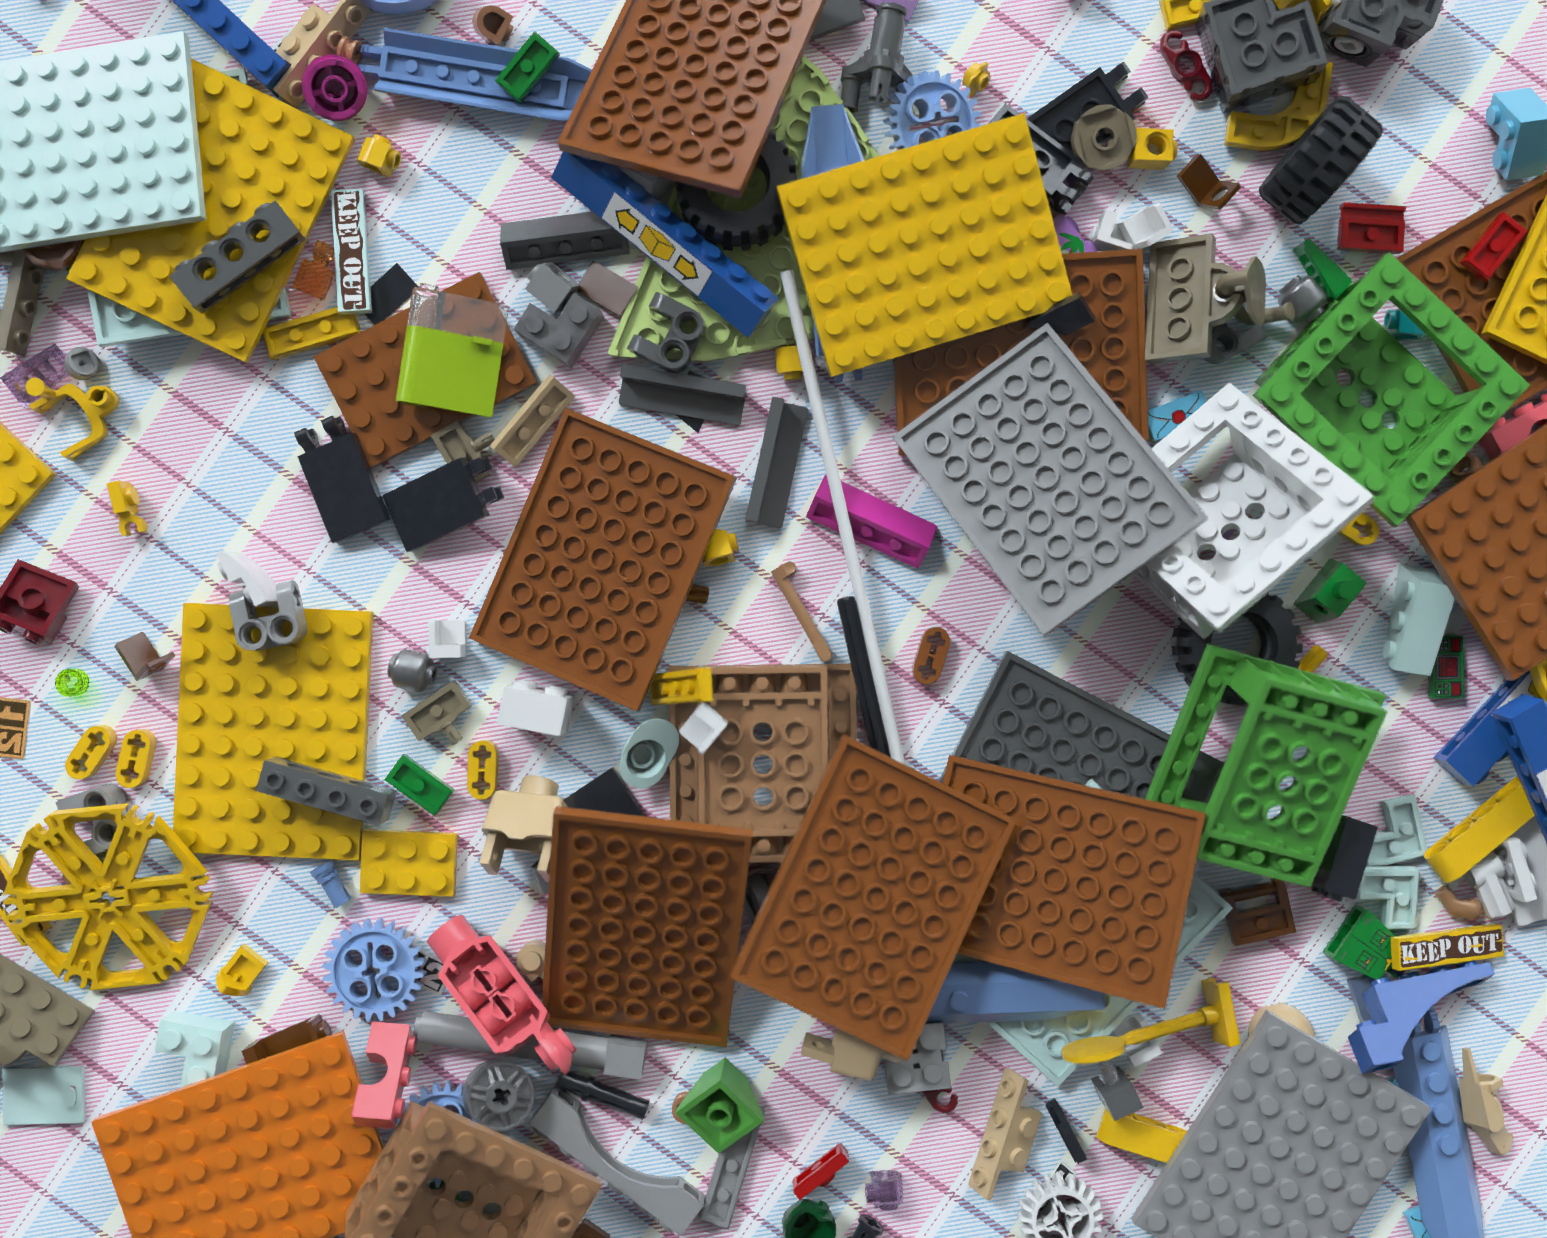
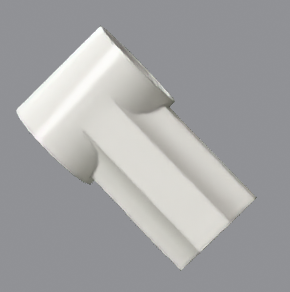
M1493 851L1463 875L1467 883L1475 889L1486 916L1490 918L1503 917L1512 913V910L1516 908L1502 877L1505 875L1504 866Z

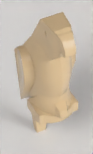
M1464 1047L1462 1048L1463 1079L1459 1078L1463 1122L1471 1126L1490 1152L1503 1156L1510 1151L1513 1143V1134L1508 1133L1504 1126L1503 1109L1498 1098L1499 1088L1504 1086L1503 1079L1493 1074L1477 1073L1471 1048Z

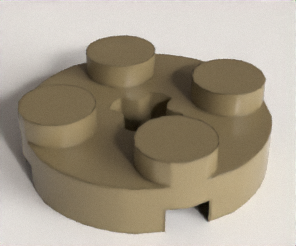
M1098 105L1083 113L1074 123L1071 145L1074 155L1080 160L1084 168L1108 171L1122 165L1128 159L1127 157L1135 146L1137 134L1135 124L1126 112L1123 113L1113 105ZM1100 129H1103L1105 134H1111V139L1107 141V147H1102V144L1096 141Z

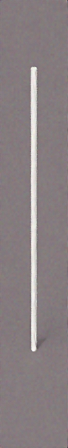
M793 270L781 272L780 275L891 758L905 764Z

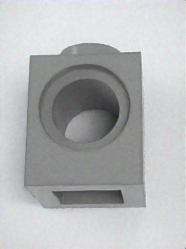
M551 262L538 264L533 268L528 276L530 282L525 290L555 313L563 311L573 293L576 294L582 285Z

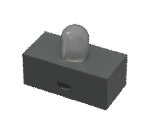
M1101 1061L1096 1069L1098 1076L1091 1078V1081L1100 1101L1113 1120L1116 1121L1144 1108L1134 1085L1119 1066L1115 1067L1110 1061Z

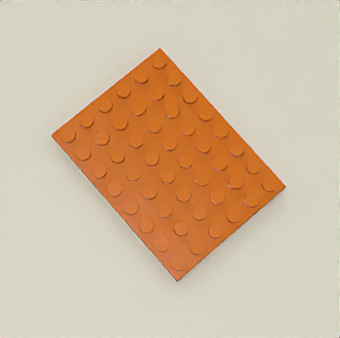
M341 1031L95 1117L91 1124L131 1237L331 1238L345 1233L347 1209L384 1148L378 1127L357 1126L352 1118L358 1084H362L345 1032Z

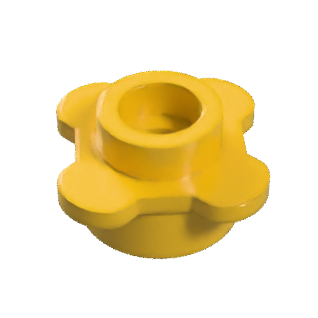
M975 62L965 72L962 84L971 89L968 94L970 97H974L978 91L982 92L989 84L991 78L990 72L987 69L989 63L983 62L980 65Z

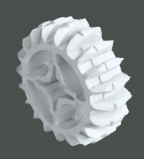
M1056 1171L1055 1179L1051 1180L1049 1175L1044 1173L1043 1179L1045 1182L1040 1184L1038 1180L1033 1179L1032 1183L1035 1189L1025 1188L1024 1193L1028 1199H1019V1206L1023 1210L1017 1213L1019 1221L1022 1222L1019 1227L1021 1232L1026 1234L1025 1238H1096L1093 1233L1102 1232V1227L1098 1223V1221L1103 1220V1214L1101 1210H1098L1101 1207V1202L1098 1198L1094 1197L1096 1193L1093 1188L1086 1187L1087 1184L1082 1178L1075 1181L1074 1175L1069 1172L1065 1179H1063L1061 1172ZM1058 1195H1069L1079 1201L1074 1202L1073 1199L1064 1201ZM1049 1200L1048 1206L1042 1211H1039L1040 1207L1044 1204V1202ZM1057 1205L1059 1206V1208H1060V1210H1061V1212H1062V1215H1063V1217H1062V1220H1063V1223H1064L1063 1226H1062L1060 1220L1058 1219V1215H1057V1214H1059V1213H1058V1210H1057V1208H1056ZM1078 1221H1081L1079 1225L1072 1231L1074 1224ZM1043 1230L1047 1232L1058 1231L1062 1236H1052L1044 1233Z

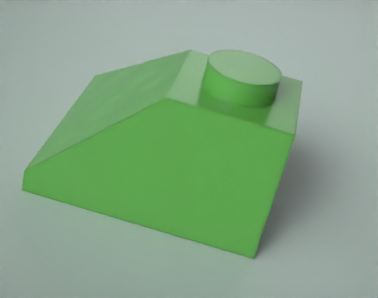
M726 1057L702 1074L675 1111V1114L718 1154L764 1122V1116L747 1077Z

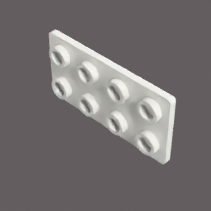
M1534 816L1493 850L1505 869V875L1502 877L1516 907L1512 910L1515 924L1518 926L1547 919V843Z

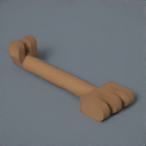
M788 561L771 571V574L809 638L818 657L822 662H829L832 653L788 578L796 572L795 563Z

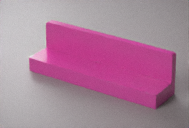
M824 475L805 517L839 532L827 475ZM841 481L854 540L918 569L930 548L937 525Z

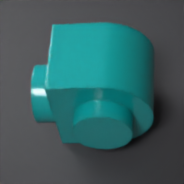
M1400 309L1388 310L1386 312L1384 328L1395 339L1420 340L1424 338L1425 333Z

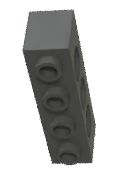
M276 200L271 204L264 203L254 211V216L247 221H240L232 225L228 229L226 236L219 241L213 240L207 243L201 249V254L192 260L186 259L179 263L174 269L175 272L169 276L193 308L201 314L306 240ZM260 231H270L269 238L266 241L256 242V236ZM243 249L241 259L230 261V254L233 250ZM216 267V276L211 280H204L205 271L208 268Z
M279 757L264 760L256 788L257 792L376 825L389 821L397 790Z

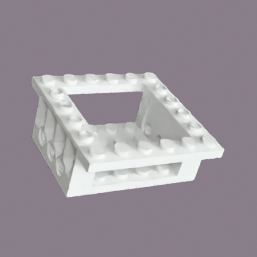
M1230 383L1152 448L1172 473L1226 426L1229 428L1234 454L1189 492V495L1208 516L1207 521L1133 573L1203 639L1214 630L1218 633L1222 632L1373 503V495ZM1253 509H1261L1265 512L1259 519L1247 517V513ZM1230 529H1236L1240 532V535L1234 540H1226L1222 536ZM1204 550L1216 552L1215 557L1211 560L1204 561L1198 558L1199 554Z

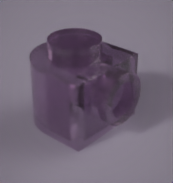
M895 1170L869 1171L870 1183H865L867 1203H873L874 1208L886 1211L894 1210L903 1203V1179L900 1172Z

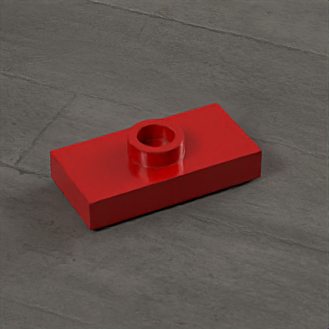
M1503 211L1497 215L1460 261V264L1484 283L1492 277L1528 231Z
M838 1143L793 1178V1193L799 1200L803 1199L819 1185L820 1187L828 1185L834 1179L835 1173L849 1163L848 1151L843 1144Z

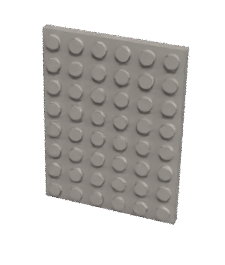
M1048 323L892 436L1043 637L1049 635L1208 519V516Z
M1266 1009L1131 1219L1134 1225L1157 1238H1346L1432 1108L1427 1103L1374 1072L1362 1074L1357 1062Z

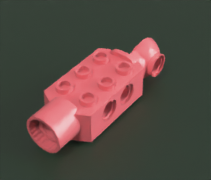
M458 915L440 926L427 940L428 945L443 964L438 977L494 1053L498 1056L511 1055L536 1037L540 1043L534 1049L551 1072L559 1067L566 1076L572 1064V1054L577 1049L561 1028L556 1031L553 1030L548 1023L551 1016L491 935L479 937L464 915Z

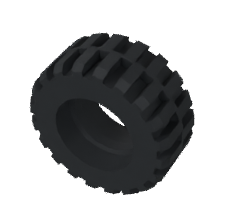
M1339 96L1320 114L1273 168L1259 187L1260 197L1292 224H1302L1330 199L1368 156V153L1375 147L1377 141L1382 136V124L1350 97Z
M770 130L755 164L765 175L767 182L766 194L758 205L747 211L730 212L723 210L710 200L707 189L675 181L678 203L686 223L689 222L710 243L714 245L716 243L723 245V250L733 251V247H742V251L751 250V245L758 243L759 246L768 243L770 236L776 237L783 230L785 223L776 187L797 181L796 164L793 156H789V148L783 140L778 142L776 140V133Z
M1267 592L1240 616L1248 618L1258 630L1261 641L1258 658L1298 669L1300 662L1295 661L1296 653H1302L1303 644L1297 643L1296 636L1302 634L1300 625L1292 624L1291 620L1296 616L1291 608L1284 609L1282 607L1284 601L1277 595L1270 596L1269 592ZM1178 617L1177 619L1181 623L1179 628L1173 629L1172 637H1177L1176 646H1172V655L1178 656L1179 662L1175 663V666L1179 673H1184L1186 676L1184 681L1190 687L1207 644L1211 645L1214 631L1203 639L1185 621ZM1226 685L1220 700L1221 703L1243 706L1248 704L1235 690Z

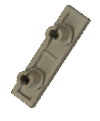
M25 249L0 252V264L11 266L3 308L0 309V350L26 356L27 347L30 343L32 323L37 311L40 286L44 278V269L33 264L23 252Z

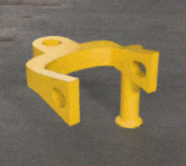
M31 378L25 385L26 392L29 395L42 397L29 404L31 410L39 414L45 413L65 397L71 396L87 415L91 425L90 436L61 451L60 453L63 458L73 461L107 437L108 428L104 417L115 411L120 403V398L114 390L106 386H93L86 394L84 390L73 384H66L58 390H54L46 386L39 378Z

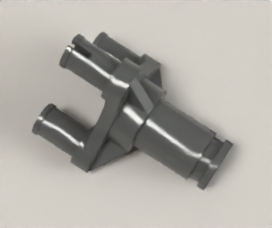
M888 2L881 3V6H876V13L878 15L874 19L870 49L864 52L862 58L842 68L840 80L843 82L840 99L843 100L842 104L844 107H847L851 113L858 112L861 86L865 83H871L868 94L869 100L876 102L878 89H881L879 103H886L889 100L890 87L899 92L897 86L903 82L907 83V78L913 76L904 64V56L900 54L905 28L904 17L907 15V9L902 5Z

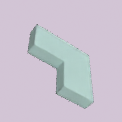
M1407 794L1381 800L1387 831L1376 833L1366 866H1384L1424 857L1427 846L1416 796Z
M1366 866L1356 899L1382 900L1381 923L1389 930L1415 929L1420 869L1416 866Z

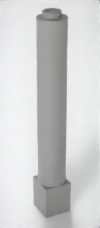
M424 1011L422 1017H416L413 1035L418 1036L419 1043L495 1054L469 1017ZM564 1032L577 1049L572 1054V1066L604 1070V1075L641 1080L648 1040L616 1035L604 1038ZM536 1037L513 1054L505 1055L543 1061L534 1049L540 1043Z

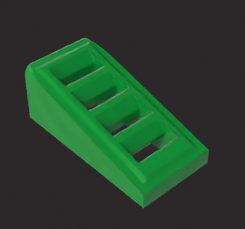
M1307 238L1293 249L1308 276L1312 277L1326 293V304L1337 299L1353 282L1310 238Z

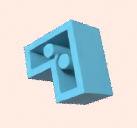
M1531 88L1493 93L1491 104L1486 111V122L1500 136L1497 150L1494 151L1492 157L1494 168L1498 170L1506 181L1544 175L1547 164V104Z

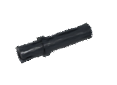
M561 1071L555 1086L557 1089L559 1088L580 1096L582 1101L587 1102L588 1099L641 1120L644 1119L650 1102L648 1099L637 1097L612 1086L602 1084L596 1081L593 1076L589 1075L588 1078L568 1071L566 1076Z

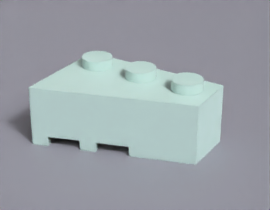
M1399 563L1387 639L1382 650L1383 660L1393 670L1431 676L1455 601V597L1437 570Z

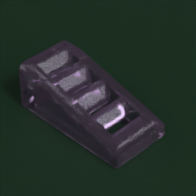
M53 344L1 376L0 379L22 407L25 408L40 398V396H31L26 391L23 392L17 383L23 380L26 384L29 380L28 375L33 372L46 386L53 388L69 375L64 368L66 356L56 344ZM52 356L62 367L58 371L48 361ZM42 364L51 374L47 378L38 369Z

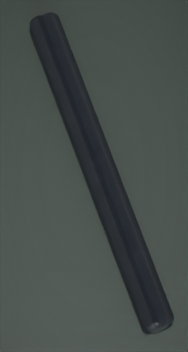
M845 596L837 599V607L869 747L891 758L854 596Z

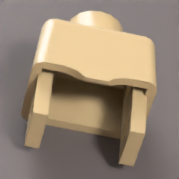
M528 775L523 777L519 792L498 790L494 793L481 829L486 836L479 864L489 875L498 876L504 850L541 854L537 871L546 882H549L553 811L555 806L568 808L564 800L557 796L559 785L555 781L542 776Z
M836 1028L833 1040L806 1032L801 1050V1055L831 1064L830 1072L866 1081L875 1078L881 1059L901 1064L903 1060Z

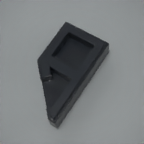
M1080 292L1054 304L1044 313L1027 318V325L1031 328L1039 329L1048 323L1057 334L1068 335L1095 322V315Z
M1053 1098L1046 1102L1045 1107L1074 1162L1079 1164L1087 1160L1056 1099Z

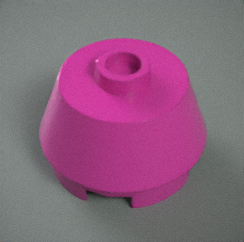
M324 55L315 59L305 70L302 79V90L307 104L316 114L332 121L350 119L361 111L366 102L368 90L366 79L360 68L343 56Z

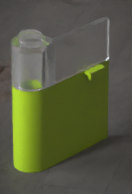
M420 283L419 288H413L395 401L410 406H429L492 418L509 306L441 292L438 286L429 283Z

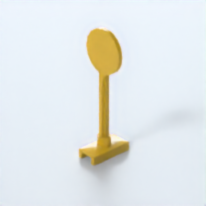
M1213 977L1201 980L1206 1006L1198 1008L1196 1012L1135 1029L1119 1037L1096 1036L1076 1040L1062 1048V1058L1067 1062L1080 1064L1106 1061L1124 1053L1126 1045H1137L1200 1025L1203 1027L1210 1025L1213 1041L1228 1047L1240 1045L1241 1042L1229 982L1224 981L1217 984Z

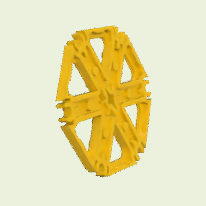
M129 803L55 810L53 813H50L43 819L49 829L43 828L38 822L26 832L3 896L11 894L3 901L4 904H14L18 908V910H14L7 915V920L12 921L9 925L58 979L64 974L65 969L67 972L63 978L66 983L70 981L74 974L79 975L82 980L79 988L82 989L86 987L91 979L92 984L89 990L159 984L163 980L166 981L172 974L167 965L174 967L179 972L188 963L213 900L207 901L211 898L213 892H204L199 888V885H206L210 880V876L205 875L208 872L207 869L160 815L155 819L154 826L150 824L155 817L152 811L146 815L144 820H140L136 815L139 807L137 805H134L127 814L126 809ZM110 819L116 823L117 828L103 863L76 834L75 824L77 822ZM152 839L162 840L183 864V871L179 874L135 878L148 844ZM42 850L71 884L49 887L32 886L28 881V874L37 851ZM106 892H108L109 896L116 898L111 904L108 899L101 898ZM189 907L192 911V918L183 940L175 942L165 935L145 911ZM82 918L71 948L67 953L59 951L39 929L38 922ZM114 932L144 964L143 968L110 971L105 968L103 959Z

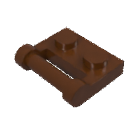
M1271 878L1270 882L1235 890L1230 888L1219 890V895L1233 907L1226 915L1233 945L1239 946L1296 933L1287 888L1283 880ZM1270 894L1275 895L1276 902L1237 911L1235 902Z

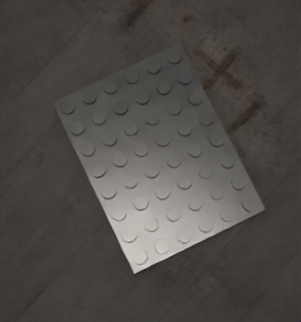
M1005 651L952 755L1086 785L1092 779L1104 790L1145 799L1170 734L1023 658ZM1200 750L1181 797L1208 804L1225 763ZM946 767L939 779V782L943 783Z

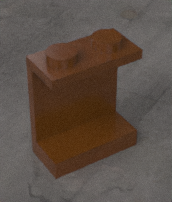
M317 1014L256 1040L241 1052L246 1064L332 1035L327 1021H323L321 1015Z

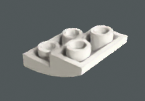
M228 551L216 553L220 561L217 563V566L223 578L229 580L230 583L245 584L242 587L243 593L250 603L261 607L278 606L276 583L258 563L244 553Z

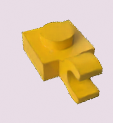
M120 480L106 483L113 513L119 517V531L121 535L131 536L130 525L133 522L136 523L138 532H147L146 521L136 515L139 513L137 508L139 496L132 484Z

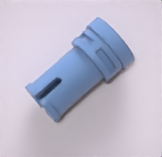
M333 859L310 872L312 877L317 880V884H321L334 909L352 898L337 875L339 872L336 870Z

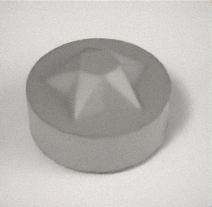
M85 347L73 348L68 352L64 360L66 372L77 380L91 379L98 371L100 365L97 355Z

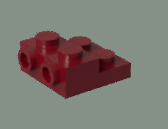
M18 559L0 587V631L11 634L13 630L23 633L22 638L37 646H40L42 641L52 644L67 619L64 612L80 586L75 581Z

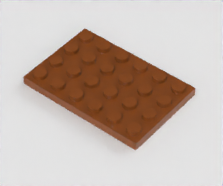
M480 271L313 356L351 432L357 434L370 468L374 469L403 454L401 452L410 447L415 448L432 439V434L456 420L462 424L477 416L429 406H410L395 401L408 325L427 327L471 337L477 336L504 343L494 407L538 385Z

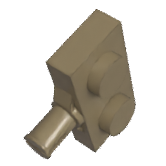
M458 420L431 435L447 464L462 457H466L467 462L479 457L482 459L481 450L490 446L495 440L490 431L475 440L467 435ZM488 471L477 477H474L476 483H479L485 478L491 476V474Z
M453 680L401 716L418 741H422L433 732L443 730L451 744L454 745L462 740L463 737L453 722L456 721L460 714L473 705L457 681Z

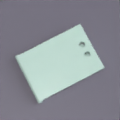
M5 1066L2 1068L4 1126L84 1123L86 1121L84 1066Z

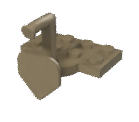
M1213 233L1155 242L1150 245L1145 361L1150 365L1211 357L1212 327L1224 324L1232 317L1246 325H1263V323L1286 319L1292 321L1295 318L1293 304L1287 302L1283 306L1265 309L1266 275L1264 266L1257 256L1251 257L1244 270L1235 271L1234 268L1224 263H1215L1216 238Z
M0 953V1066L9 1065L20 1060L27 1052H30L51 1066H57L95 1010Z

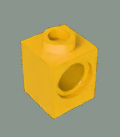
M1136 128V143L1131 154L1128 156L1127 168L1164 170L1175 160L1177 155L1178 143L1176 140H1173L1174 129ZM1147 144L1157 146L1159 155L1152 154L1148 150Z

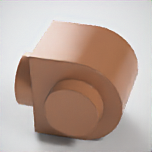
M495 5L483 6L473 15V28L483 39L493 45H500L501 41L506 43L513 31L514 26L510 23L514 16Z

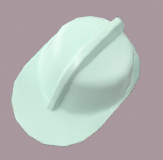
M656 718L647 720L637 727L621 751L619 771L625 783L634 788L643 789L651 787L660 781L679 745V733L675 726L667 720Z

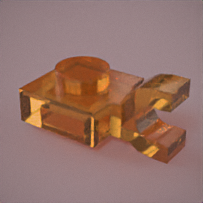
M317 240L313 249V260L309 261L303 258L292 287L324 301L336 273L328 269V265L335 253L334 247Z

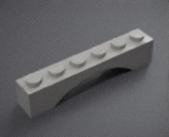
M554 1086L533 1114L529 1124L533 1126V1130L538 1136L543 1139H551L558 1145V1149L569 1158L575 1157L583 1163L584 1169L589 1174L595 1177L598 1175L608 1182L611 1190L618 1195L625 1194L633 1200L634 1206L644 1214L649 1212L657 1218L661 1227L670 1233L674 1231L682 1236L704 1206L705 1194L681 1176L664 1177L646 1174L632 1169L615 1159L601 1146L591 1132L585 1119L581 1102L568 1092L557 1089Z

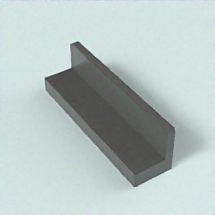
M594 212L501 224L500 245L506 270L534 267L542 263L553 262L557 264L630 254L629 241Z
M627 364L621 365L620 377L622 384L619 396V404L621 406L736 426L741 424L747 391L744 384Z
M772 396L745 521L778 529L782 528L806 423L807 407L785 403V399Z

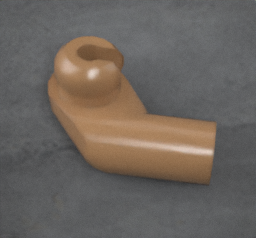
M1448 885L1441 886L1434 892L1449 915L1453 917L1473 920L1481 915L1483 905L1477 898L1458 900Z

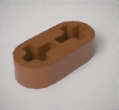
M931 627L925 630L921 636L912 666V674L922 684L929 685L935 683L941 675L950 646V637L946 630L941 627ZM939 632V638L944 640L942 646H936L933 655L930 654L932 645L927 641V638ZM928 656L932 657L930 667L935 670L934 675H928L926 679H922V673L918 671L920 665H926Z

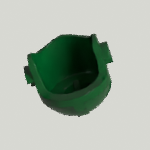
M801 1199L792 1204L782 1217L783 1238H835L836 1222L832 1212L829 1210V1205L821 1200L818 1203L810 1199Z

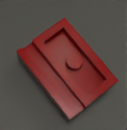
M1343 202L1339 205L1341 215L1338 221L1337 250L1372 253L1390 252L1391 254L1403 252L1405 235L1404 212L1406 211V206Z

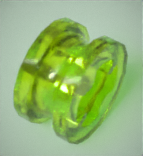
M77 668L62 670L55 678L57 691L63 696L68 697L82 695L87 691L90 683L86 672ZM70 677L78 679V682L74 684L75 688H68L67 683L71 681Z

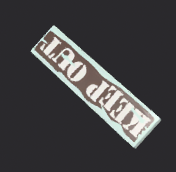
M362 188L331 190L338 312L340 315L372 313L365 192Z

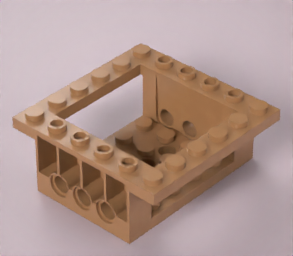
M851 664L668 666V672L711 668L713 701H705V703L728 721L726 727L707 750L701 754L697 751L698 748L679 733V730L702 702L669 704V722L675 726L679 733V745L669 763L670 820L753 829L749 863L782 862L841 736L846 735L857 741L856 685ZM761 722L769 724L772 728L771 737L765 741L756 739L753 734L755 725ZM760 755L770 757L773 762L771 770L766 773H760L754 768V760ZM764 787L771 790L773 799L768 805H759L755 801L754 793L757 789Z
M411 1101L347 1209L345 1238H390V1236L393 1238H571L600 1190L602 1183L601 1179L437 1104L429 1101L426 1107ZM434 1178H440L445 1182L444 1186L438 1190L430 1189L427 1183ZM466 1190L473 1194L472 1198L466 1202H459L455 1199V1196L460 1191ZM489 1203L500 1205V1209L494 1214H487L483 1211V1208Z

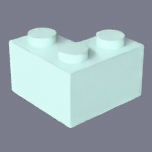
M175 1010L160 1019L154 1051L185 1057L180 1088L226 1072L235 1021Z

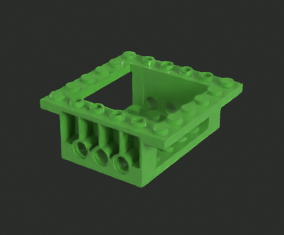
M1388 252L1382 256L1362 279L1349 285L1337 299L1328 303L1323 308L1324 311L1297 335L1254 381L1260 388L1252 396L1285 427L1373 495V503L1370 507L1392 527H1398L1523 394L1530 384ZM1390 300L1479 383L1481 387L1456 396L1398 340L1391 336L1373 316ZM1339 370H1345L1349 373L1350 383L1348 386H1342L1338 383L1336 376ZM1362 391H1367L1372 395L1373 403L1369 408L1362 406L1359 401ZM1385 412H1389L1395 417V425L1392 429L1386 428L1382 423V416Z
M1207 644L1145 799L1206 813L1197 859L1311 887L1388 711L1382 707L1386 695L1377 690ZM1226 685H1229L1249 706L1208 804L1181 797ZM1305 746V755L1302 758L1293 760V752L1297 748ZM1293 776L1292 785L1285 789H1280L1281 781L1286 777ZM1281 806V811L1277 816L1267 818V813L1272 807Z

